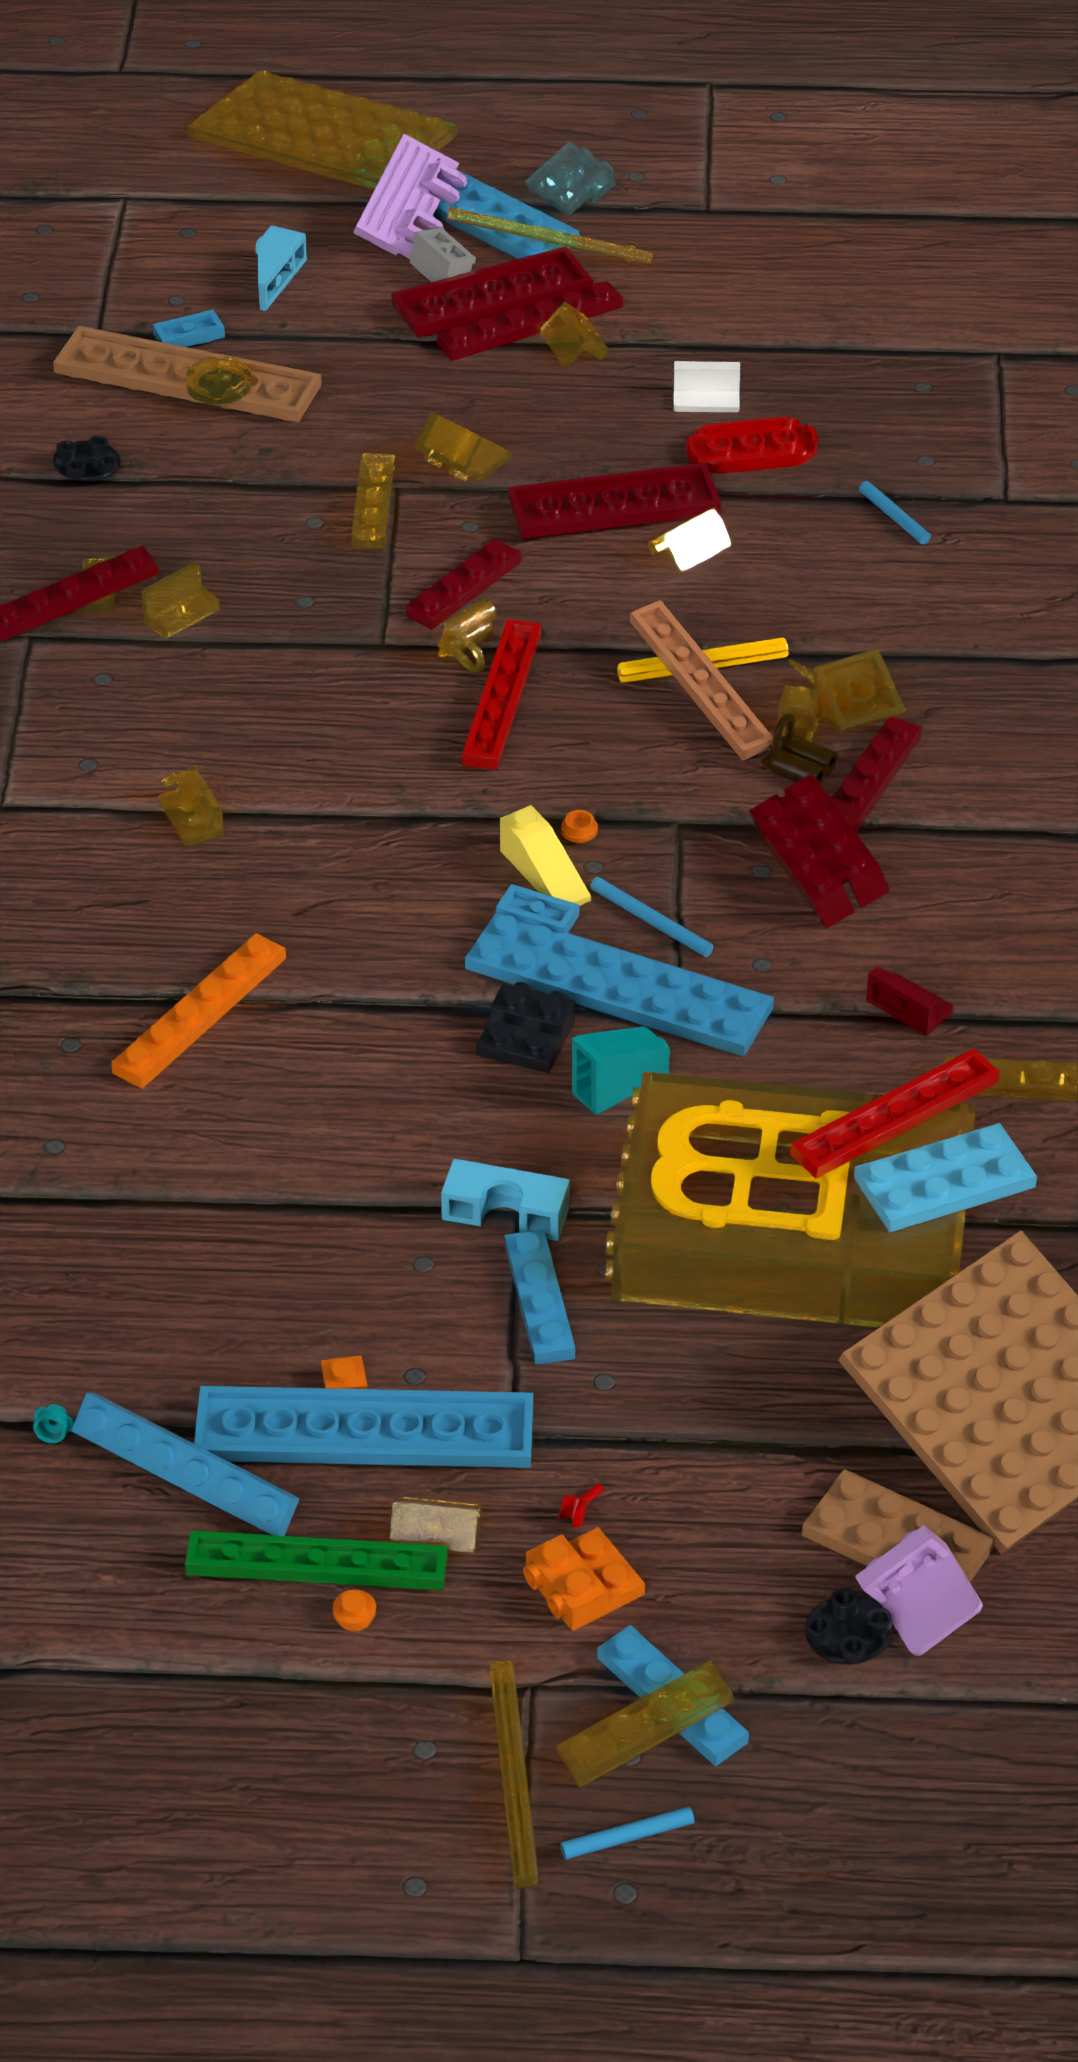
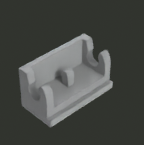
M435 228L415 232L410 264L431 282L471 272L472 264H475L476 257L444 229Z

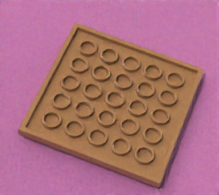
M1022 1230L843 1352L838 1359L841 1365L983 1533L995 1538L994 1547L1001 1555L1078 1500V1295Z

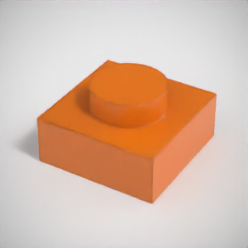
M362 1355L321 1360L324 1388L368 1389Z

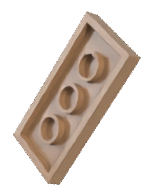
M843 1469L804 1522L802 1536L867 1566L870 1561L883 1556L899 1544L906 1534L925 1525L947 1544L969 1582L972 1581L992 1552L995 1539L846 1469Z

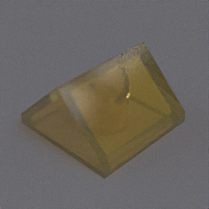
M878 648L816 666L813 669L818 717L839 732L903 714L906 711Z

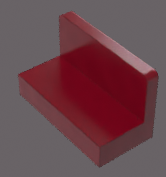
M876 966L868 973L866 1001L926 1036L953 1013V1005L898 973L891 974L879 966Z

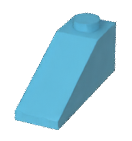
M271 225L264 235L258 238L255 252L258 255L260 310L266 311L307 261L305 233Z

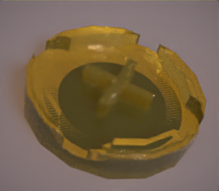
M216 357L202 359L193 364L186 373L188 394L193 399L204 404L223 405L236 402L246 396L252 386L250 369L242 361L232 357H224V361H216Z

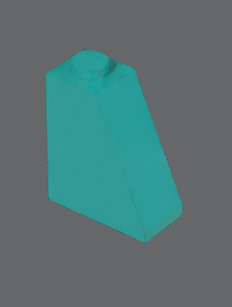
M646 1026L578 1035L572 1038V1094L593 1114L598 1115L668 1076L670 1048L663 1038L657 1037Z

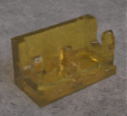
M195 765L188 766L187 770L170 774L161 780L164 787L178 784L175 790L159 795V803L186 847L224 836L222 808Z

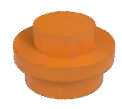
M574 810L569 812L563 820L561 833L564 838L571 842L584 843L595 838L598 833V824L590 812Z
M362 1590L345 1591L338 1595L333 1602V1616L342 1628L348 1631L365 1629L376 1615L374 1598Z

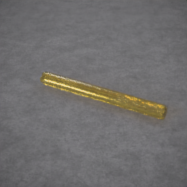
M507 1659L503 1661L495 1660L490 1665V1678L513 1880L518 1888H532L538 1883V1868L514 1666Z

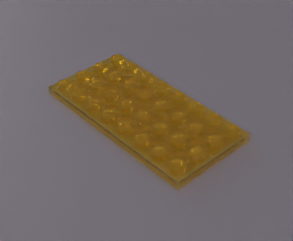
M268 71L254 73L247 81L236 87L234 91L218 101L216 105L187 126L190 138L373 190L377 187L403 134L436 151H439L458 135L457 124L443 121L441 118H432L418 114L415 111L399 109L390 104H381L364 97L344 94L342 91L329 90L316 84H307L290 77L274 75Z

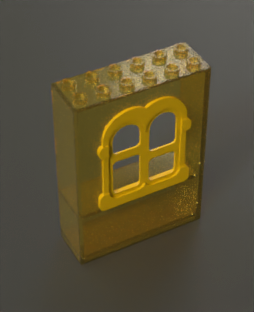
M643 1071L641 1087H634L632 1093L631 1110L636 1111V1115H629L627 1121L626 1138L631 1139V1143H624L622 1149L621 1167H625L626 1171L619 1172L617 1177L616 1196H620L621 1200H618V1202L613 1201L611 1225L616 1226V1229L608 1231L606 1240V1255L613 1256V1259H607L605 1283H612V1300L880 1328L960 1273L966 1209L889 1233L855 1181L854 1169L862 1164L974 1131L976 1104L959 1103L815 1179L802 1165L777 1162L775 1159L776 1147H791L792 1142L883 1095ZM689 1137L760 1144L759 1156L754 1160L704 1155L693 1149L689 1143ZM697 1171L727 1173L735 1176L732 1200L727 1206L705 1205L693 1202L683 1194L681 1184L688 1175ZM756 1176L816 1182L820 1185L817 1211L812 1215L751 1209L748 1206L751 1180Z

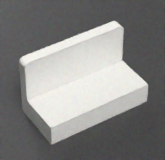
M674 361V411L739 412L740 362Z

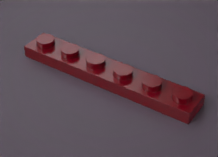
M608 281L598 282L592 286L569 291L563 295L540 300L531 305L511 309L499 315L482 318L479 321L438 333L437 345L451 361H455L623 308V297Z
M142 545L135 549L127 550L125 553L107 561L97 563L93 567L72 576H67L42 589L34 590L30 594L14 601L0 605V642L159 574L155 560L145 546Z
M889 716L831 798L855 832L859 829L920 740L922 726Z

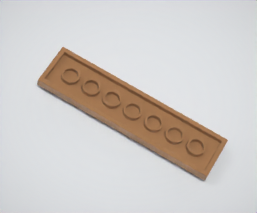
M83 326L76 328L53 362L54 373L67 375L72 378H82L102 384H111L131 390H141L161 396H170L190 400L191 402H200L220 406L225 409H235L254 415H264L294 422L301 420L322 385L321 374ZM231 371V375L233 376L234 373V377L236 373L237 380L239 374V378L241 376L242 381L243 379L245 381L243 392L230 400L210 401V397L209 400H206L205 394L204 399L202 398V392L200 397L199 382L208 375L225 372L230 375Z

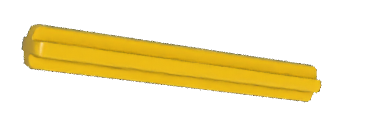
M781 637L703 649L702 651L714 666L719 669L783 659L788 657L789 649L786 639ZM659 657L620 662L617 667L618 677L622 683L673 676Z

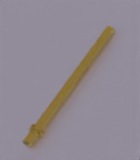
M449 207L447 220L625 259V263L632 264V261L651 265L653 253L635 249V245L629 244V247L457 208Z

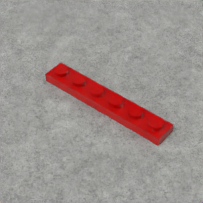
M507 619L462 753V765L498 770L541 637V623Z
M973 1048L792 1142L790 1155L817 1179L997 1084L1000 1071Z

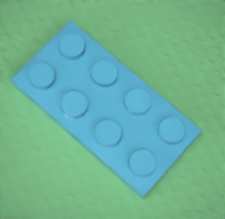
M1000 1123L862 1164L854 1169L855 1181L889 1233L1036 1188L1037 1175Z

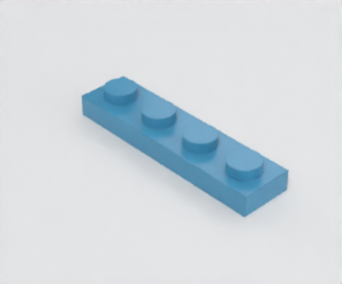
M544 1229L505 1235V1249L535 1365L575 1359V1345Z
M631 1625L597 1648V1659L715 1767L748 1744L749 1732Z

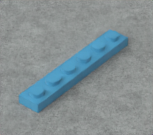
M86 1393L71 1430L270 1535L285 1536L300 1499L96 1393Z

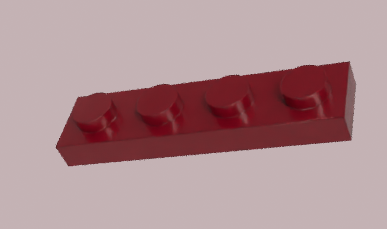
M494 538L406 605V616L431 630L435 629L521 563V552Z

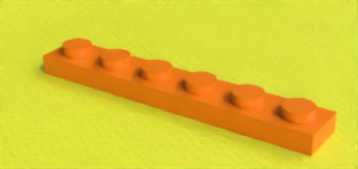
M255 933L111 1062L112 1073L143 1089L286 959V948Z

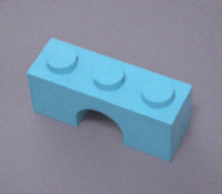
M453 1159L441 1192L442 1220L481 1227L484 1216L490 1210L508 1207L519 1213V1233L544 1229L547 1239L558 1241L570 1207V1179Z

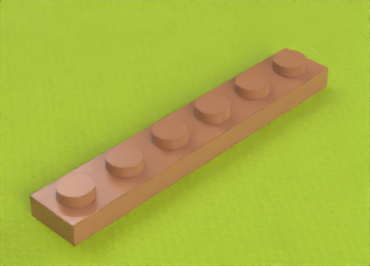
M661 600L630 613V623L742 761L766 751L769 745L773 746L772 735Z

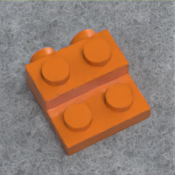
M599 1527L569 1542L561 1534L526 1552V1566L523 1567V1573L527 1583L533 1590L538 1589L543 1594L553 1616L557 1619L562 1618L572 1632L645 1595V1583Z

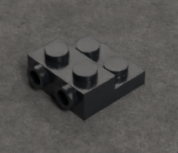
M516 982L514 985L502 983L490 1006V1019L476 1044L477 1056L549 1074L575 1023V1001L570 1000L565 993L560 991H552L550 994L534 991L530 985L524 982Z

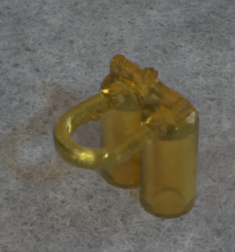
M480 599L445 621L442 638L438 641L439 657L453 656L473 673H478L484 669V656L476 644L493 633L490 622L496 618V610L488 599ZM469 649L476 658V664L472 663L467 658V655H464L462 652Z

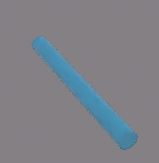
M595 877L591 882V890L700 955L708 957L712 953L713 944L600 877Z

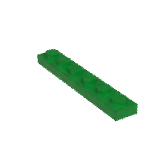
M191 1531L185 1569L186 1575L444 1590L448 1551L445 1545Z

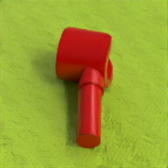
M597 1483L579 1497L574 1495L564 1496L558 1520L561 1521L564 1518L573 1519L572 1526L581 1527L586 1507L603 1492V1486Z

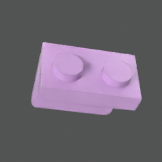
M925 1525L906 1534L899 1544L883 1556L870 1561L867 1567L855 1576L861 1588L891 1613L893 1625L908 1650L915 1656L923 1655L978 1614L983 1606L982 1601L947 1544Z

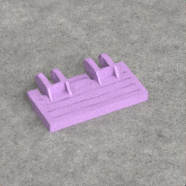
M403 134L353 233L396 256L399 253L410 259L415 232L435 228L444 229L441 221L433 217L440 200L442 199L453 204L458 202L460 196L457 189H461L467 184V177L456 170L459 163Z

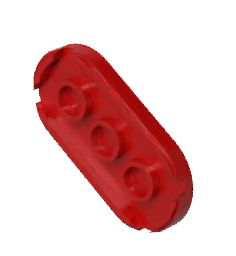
M791 417L708 424L695 430V435L689 436L686 441V457L691 464L707 463L710 473L716 474L798 466L810 461L818 450V434L816 430L807 423L806 427L799 424L798 419Z

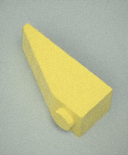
M532 805L500 818V851L538 892L579 904V906L591 901L589 891L553 828Z

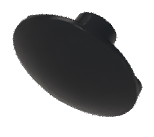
M93 436L89 441L59 442L56 446L53 463L56 470L65 477L78 481H97L113 475L119 469L121 460L117 451L109 446L107 438Z
M841 1588L834 1591L830 1599L823 1601L812 1610L805 1622L806 1639L813 1651L822 1658L838 1664H859L877 1657L890 1643L893 1632L891 1613L877 1602L866 1597L857 1596L856 1592L849 1588Z

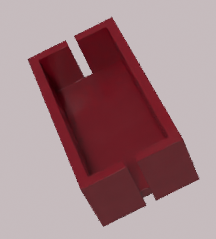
M812 773L784 789L785 796L780 798L775 794L748 810L760 838L825 929L855 912L844 888V883L849 882L857 903L861 908L890 892L878 862Z

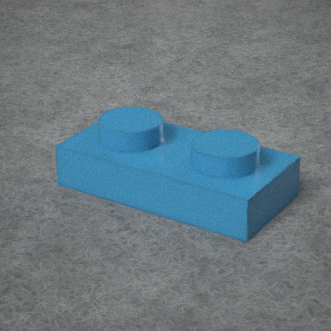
M214 309L152 324L153 335L158 342L183 347L210 343L213 340L225 338L224 326Z
M511 884L497 904L496 913L511 915L525 922L546 926L551 930L561 933H568L579 917V904Z

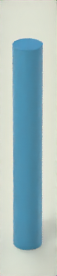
M864 481L860 485L859 491L920 544L924 545L929 542L931 534L869 481Z
M690 1806L560 1842L561 1852L565 1860L694 1824V1815Z

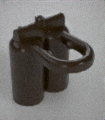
M790 713L784 714L775 727L773 746H768V753L761 759L762 764L768 766L772 773L794 782H798L812 773L821 785L825 774L829 775L834 770L838 753L795 736V716ZM786 725V736H782L783 729Z

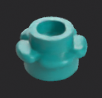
M50 1404L48 1407L40 1406L34 1413V1432L40 1440L46 1443L53 1444L62 1441L64 1437H67L68 1432H71L74 1425L72 1416L68 1415L65 1408L57 1404Z

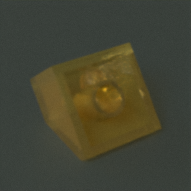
M433 412L430 413L414 446L415 449L425 453L422 460L438 468H441L443 463L450 466L448 473L465 482L468 476L482 481L509 461L513 455L511 451Z

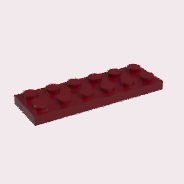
M565 246L391 293L392 305L415 336L419 338L467 325L482 318L499 315L511 309L531 305L540 300L563 295L569 291L592 286L593 279Z
M707 463L508 487V498L521 539L721 514V501Z

